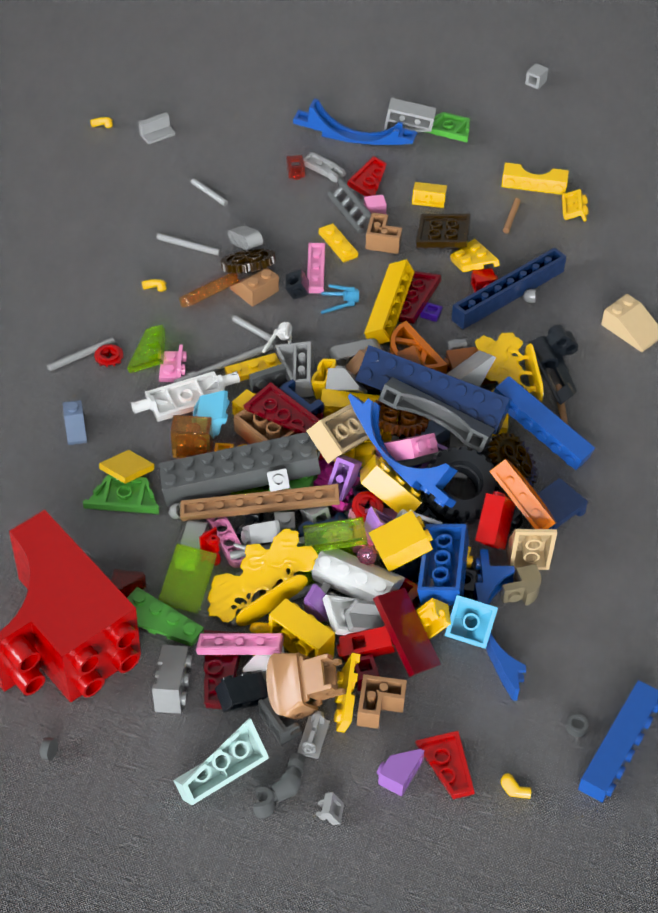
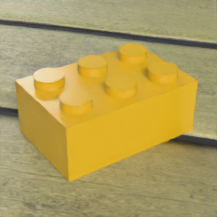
M374 454L359 471L361 484L395 512L399 513L402 509L407 512L409 510L415 511L422 503L419 490L411 487L389 466L383 456L379 458Z
M285 598L269 614V633H283V646L289 653L299 652L311 658L324 654L334 657L335 632L329 626L317 621L312 614H307L298 604L292 603Z

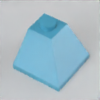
M457 595L450 614L451 624L446 627L444 636L486 649L498 608Z

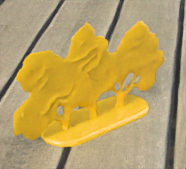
M501 333L497 341L485 335L475 341L478 351L480 350L496 357L485 378L490 381H497L500 384L510 376L519 385L524 386V389L529 393L532 392V395L542 403L543 383L534 347L531 343L526 346L525 354L522 355L519 353V348L523 345V341L516 337L514 333ZM524 360L526 371L519 365V361ZM521 375L528 376L529 387L521 383Z
M283 529L273 538L270 549H265L260 544L246 545V557L242 559L240 565L243 573L240 576L229 573L214 576L211 583L212 589L209 591L207 598L211 604L208 608L209 616H218L222 622L228 623L236 616L237 609H242L236 616L237 625L246 626L256 622L274 610L285 598L289 600L304 589L308 582L307 577L299 574L294 575V573L313 570L315 559L318 558L317 552L312 546L298 547L299 532L291 531V529ZM287 568L291 570L289 575L286 572ZM278 580H283L282 583L273 588ZM266 590L267 593L251 602L253 595L257 591ZM238 597L244 598L247 603L242 602L239 604L235 602V599ZM236 605L237 608L232 609L231 606Z

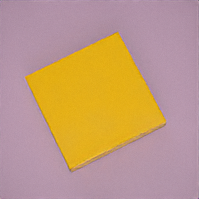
M127 450L99 463V469L126 484L153 471L154 463Z

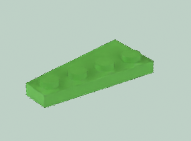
M136 587L127 597L136 607L138 627L148 630L149 633L164 635L167 639L190 647L197 642L200 633H204V627L139 587Z

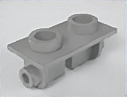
M316 711L312 716L309 715L297 754L319 759L330 724V720L325 719L323 712Z

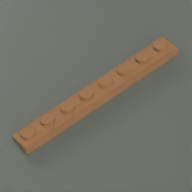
M331 484L272 492L266 491L182 500L180 504V518L182 521L340 505L339 485Z

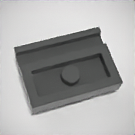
M280 364L249 374L251 392L257 394L270 382L278 388L281 387L286 381L285 365Z

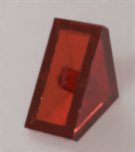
M114 569L111 582L126 598L136 587L140 589L147 587L143 572Z

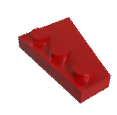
M373 156L348 180L347 185L365 197L375 196L387 163Z
M459 731L415 741L418 749L424 750V758L452 799L475 794Z

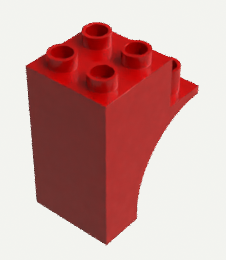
M46 510L41 511L11 529L9 534L18 577L28 592L16 616L0 631V687L5 692L14 685H17L24 695H32L45 683V677L39 671L41 668L70 703L81 695L85 698L91 697L103 687L105 679L117 671L126 673L138 663L141 650L136 607Z

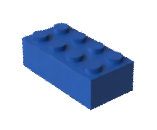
M426 524L425 530L428 529L433 539L430 541L433 550L423 554L421 557L417 589L420 603L423 605L434 598L448 605H454L456 596L463 597L469 546L467 525Z

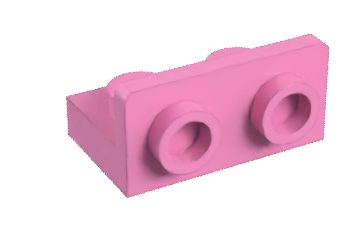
M179 344V351H162L159 382H174L175 379L185 375L186 365L183 362H187V351L183 350L182 344Z

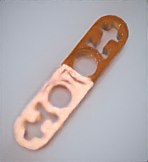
M237 273L226 274L179 298L181 307L191 306L238 283Z

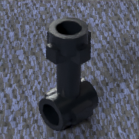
M264 513L245 515L246 522L236 529V535L239 540H241L242 527L252 525L255 522L261 523L264 519Z

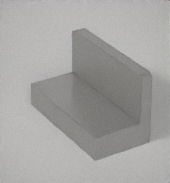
M166 112L138 122L140 136L147 144H152L175 135V131L170 126L169 115Z
M355 600L344 613L349 632H360L385 626L374 601Z

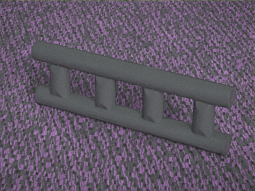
M340 178L338 180L340 186L335 192L329 191L327 195L358 234H361L364 231L361 226L367 219L370 221L371 212L347 183ZM345 191L347 196L341 202L338 197ZM352 200L355 203V205L350 211H348L346 206ZM359 209H360V211H361L363 214H362V216L356 221V219L354 218V215H355V214L359 211Z

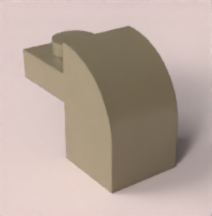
M536 564L518 567L516 569L515 582L502 585L500 597L503 603L517 602L522 599L526 606L537 599L541 585V574Z

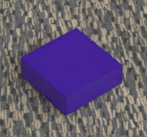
M427 303L420 314V318L437 322L443 307Z

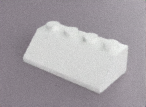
M333 546L319 553L313 570H311L314 581L321 584L325 581L331 584V588L352 598L373 601V598L378 595L400 589L405 580L403 576L391 571L388 572V570Z

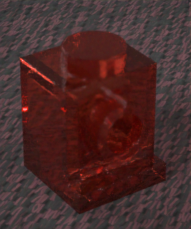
M302 155L286 156V170L289 179L299 180L305 177ZM299 162V165L291 166V163Z

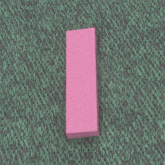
M309 243L307 266L309 293L324 292L325 243Z
M200 633L196 652L197 655H272L273 653L282 652L284 636L283 633Z

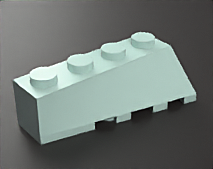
M251 718L245 721L203 763L173 780L185 802L191 805L197 803L269 759Z

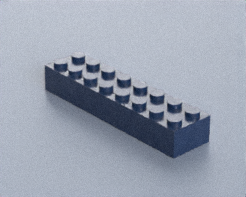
M368 345L355 379L363 384L383 390L385 383L394 377L494 428L493 434L499 435L512 402L510 398Z

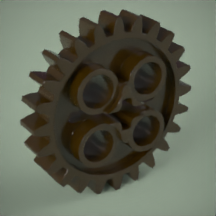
M269 249L243 250L220 260L221 269L223 272H232V274L260 271L263 268L266 269L267 266L275 264L276 256L273 250L269 251Z
M509 432L501 433L492 438V441L489 443L491 447L488 448L491 454L488 457L492 459L491 462L494 467L507 459L534 487L533 484L536 483L534 478L538 477L535 473L537 468L533 465L536 461L532 460L533 454H529V447L525 448V442H520L519 436L515 437L514 433L509 434Z

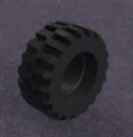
M454 446L449 447L448 451L445 449L440 451L438 455L431 459L427 468L447 463L449 466L454 467L457 472L469 477L476 489L474 498L462 500L453 497L444 488L443 490L456 501L452 508L446 505L444 507L440 506L434 501L435 496L433 494L428 495L420 489L421 495H425L422 499L424 504L430 506L429 509L438 515L437 518L442 521L444 518L448 524H453L454 522H457V524H465L466 522L471 524L480 519L486 493L493 494V491L497 492L499 489V483L489 472L494 468L492 462L488 463L486 461L487 457L484 454L480 456L477 454V450L473 448L469 451L465 446H460L459 449Z

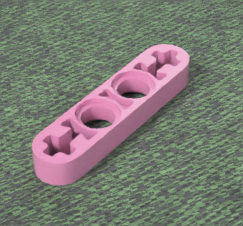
M219 517L216 521L215 518L206 519L210 529L218 528L219 526L227 528L223 532L217 531V536L220 538L219 546L229 565L233 568H241L242 559L245 557L238 560H231L230 557L231 551L240 550V548L224 544L229 540L241 544L227 517Z

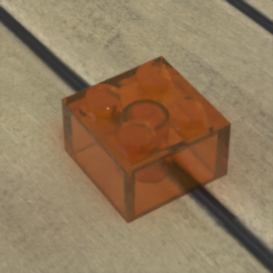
M173 415L171 426L173 458H185L212 452V417Z

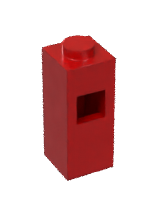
M386 626L338 636L340 644L336 645L339 657H342L345 662H347L352 653L360 655L372 654L373 657L396 652Z

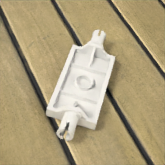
M213 371L145 391L146 399L131 402L134 414L150 409L153 411L157 422L192 412L200 396L223 391L225 386L240 383V377L237 371L223 376L221 374L216 375Z

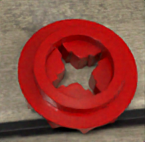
M113 344L99 347L94 354L95 361L100 366L105 365L106 367L109 365L115 367V364H120L121 359L124 358L123 350Z
M369 491L358 493L352 501V511L355 517L361 519L362 522H365L367 513L364 511L365 508L362 506H365L368 501L369 507L372 506L383 513L382 500Z

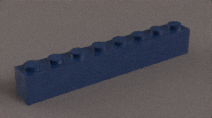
M556 248L547 251L453 304L451 320L464 330L523 296L526 290L535 289L563 273L567 256Z

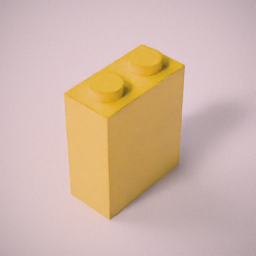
M412 510L369 532L372 542L388 572L433 550L430 541L433 539L428 529L423 530L425 525L421 517H416Z

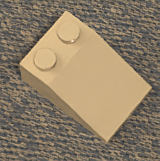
M629 294L624 295L604 310L601 325L640 352H644L658 341L657 322L642 303Z
M351 404L321 419L307 430L310 438L327 463L334 461L337 457L344 455L369 439Z
M515 529L508 541V566H514L516 570L518 567L536 564L538 570H549L557 529Z

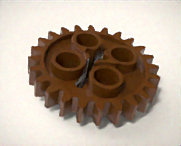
M375 400L380 405L379 429H383V433L390 432V435L395 433L398 437L403 434L405 437H408L409 434L415 436V434L421 435V432H425V429H427L428 418L412 412L394 409Z

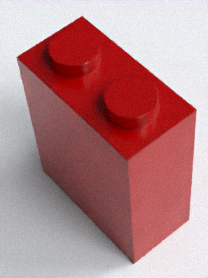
M493 491V494L486 493L475 541L487 547L505 550L515 509V503L510 500V497Z

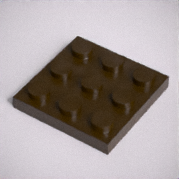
M421 214L416 248L467 247L471 214Z

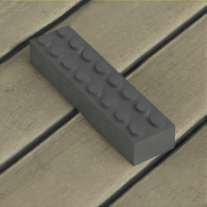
M307 432L159 463L162 492L167 506L181 503L182 500L209 498L269 485L268 471L286 468L289 481L321 474L315 444Z

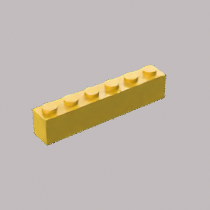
M407 259L389 264L364 332L367 339H377L379 344L391 341V335L396 328L415 273Z

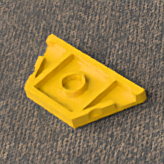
M476 239L468 242L467 247H462L450 255L451 261L462 272L484 269L485 264L491 263L494 264V267L500 266L498 258Z

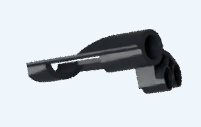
M555 325L549 329L547 337H538L531 342H527V344L531 343L533 345L540 374L544 376L555 400L561 405L577 392L562 356L576 353L578 351V343L572 332H565L562 325ZM546 368L554 369L563 386L560 390L557 391Z

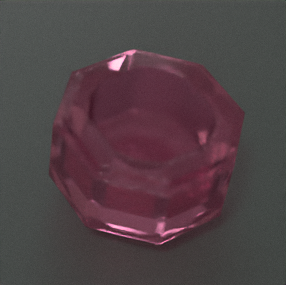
M366 543L360 546L357 557L360 563L370 565L376 561L378 551L374 545Z

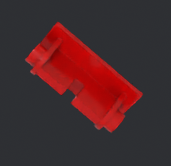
M214 527L209 531H205L199 537L201 562L203 563L207 560L213 566H217L221 562V557L218 553L220 552V538L217 536V528Z

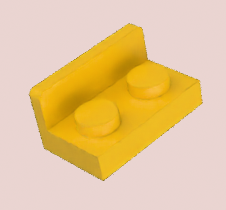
M581 189L562 194L563 217L565 220L581 216L584 222L587 221L589 211L586 204H588L586 194L583 195Z

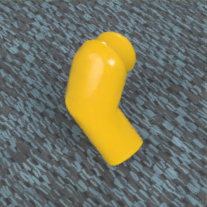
M99 117L90 120L92 127L105 125L106 128H111L113 126V120L110 117Z
M162 279L142 281L143 290L157 287L158 291L162 292L167 289V283Z
M269 622L252 623L249 628L250 632L269 633Z
M509 773L502 776L501 786L510 797L531 798V787L519 786L513 775Z

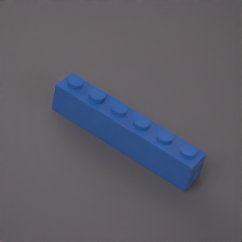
M510 376L495 387L494 393L512 399L507 412L508 415L518 421L539 441L550 448L553 453L563 459L567 465L577 470L590 458L595 447Z
M639 680L637 681L581 778L578 790L602 803L606 796H612L616 788V784H614L616 778L619 780L622 778L626 767H624L625 762H631L635 754L634 746L641 744L645 735L642 733L644 728L647 730L650 728L654 719L651 717L653 712L658 713L657 689Z

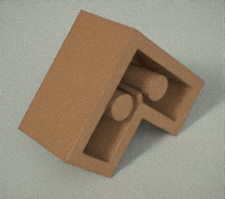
M372 212L366 232L365 249L399 254L402 228L388 226L387 214Z
M363 674L357 726L379 729L381 710L403 713L407 680Z

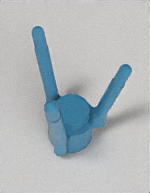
M330 284V288L345 291L321 292V295L343 296L344 301H347V303L322 310L321 314L348 306H355V302H359L358 288Z

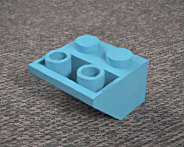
M223 390L199 397L193 408L191 436L212 442L215 435H219L221 425H225L228 418L226 413L229 406V400L227 399L228 391Z

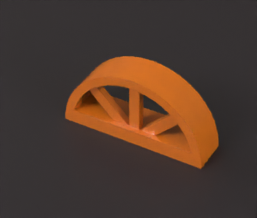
M404 321L395 328L391 335L390 353L397 355V344L408 345L409 347L414 345L418 348L426 367L444 374L447 373V363L407 321Z
M503 460L489 471L534 529H549L556 523L540 496L509 460Z

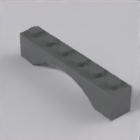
M394 377L385 383L378 401L394 409L412 412L440 424L458 437L464 445L480 453L488 445L495 430Z

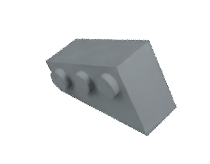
M391 98L384 130L393 127L398 122H403V128L416 132H431L436 108Z
M311 341L275 345L278 359L286 367L288 382L292 379L296 382V393L300 397L314 396L311 378L314 374V353Z
M162 645L158 661L159 670L155 673L157 683L152 686L155 712L181 714L182 705L187 703V692H184L185 686L189 687L190 673H187V670L192 667V655H189L188 646Z

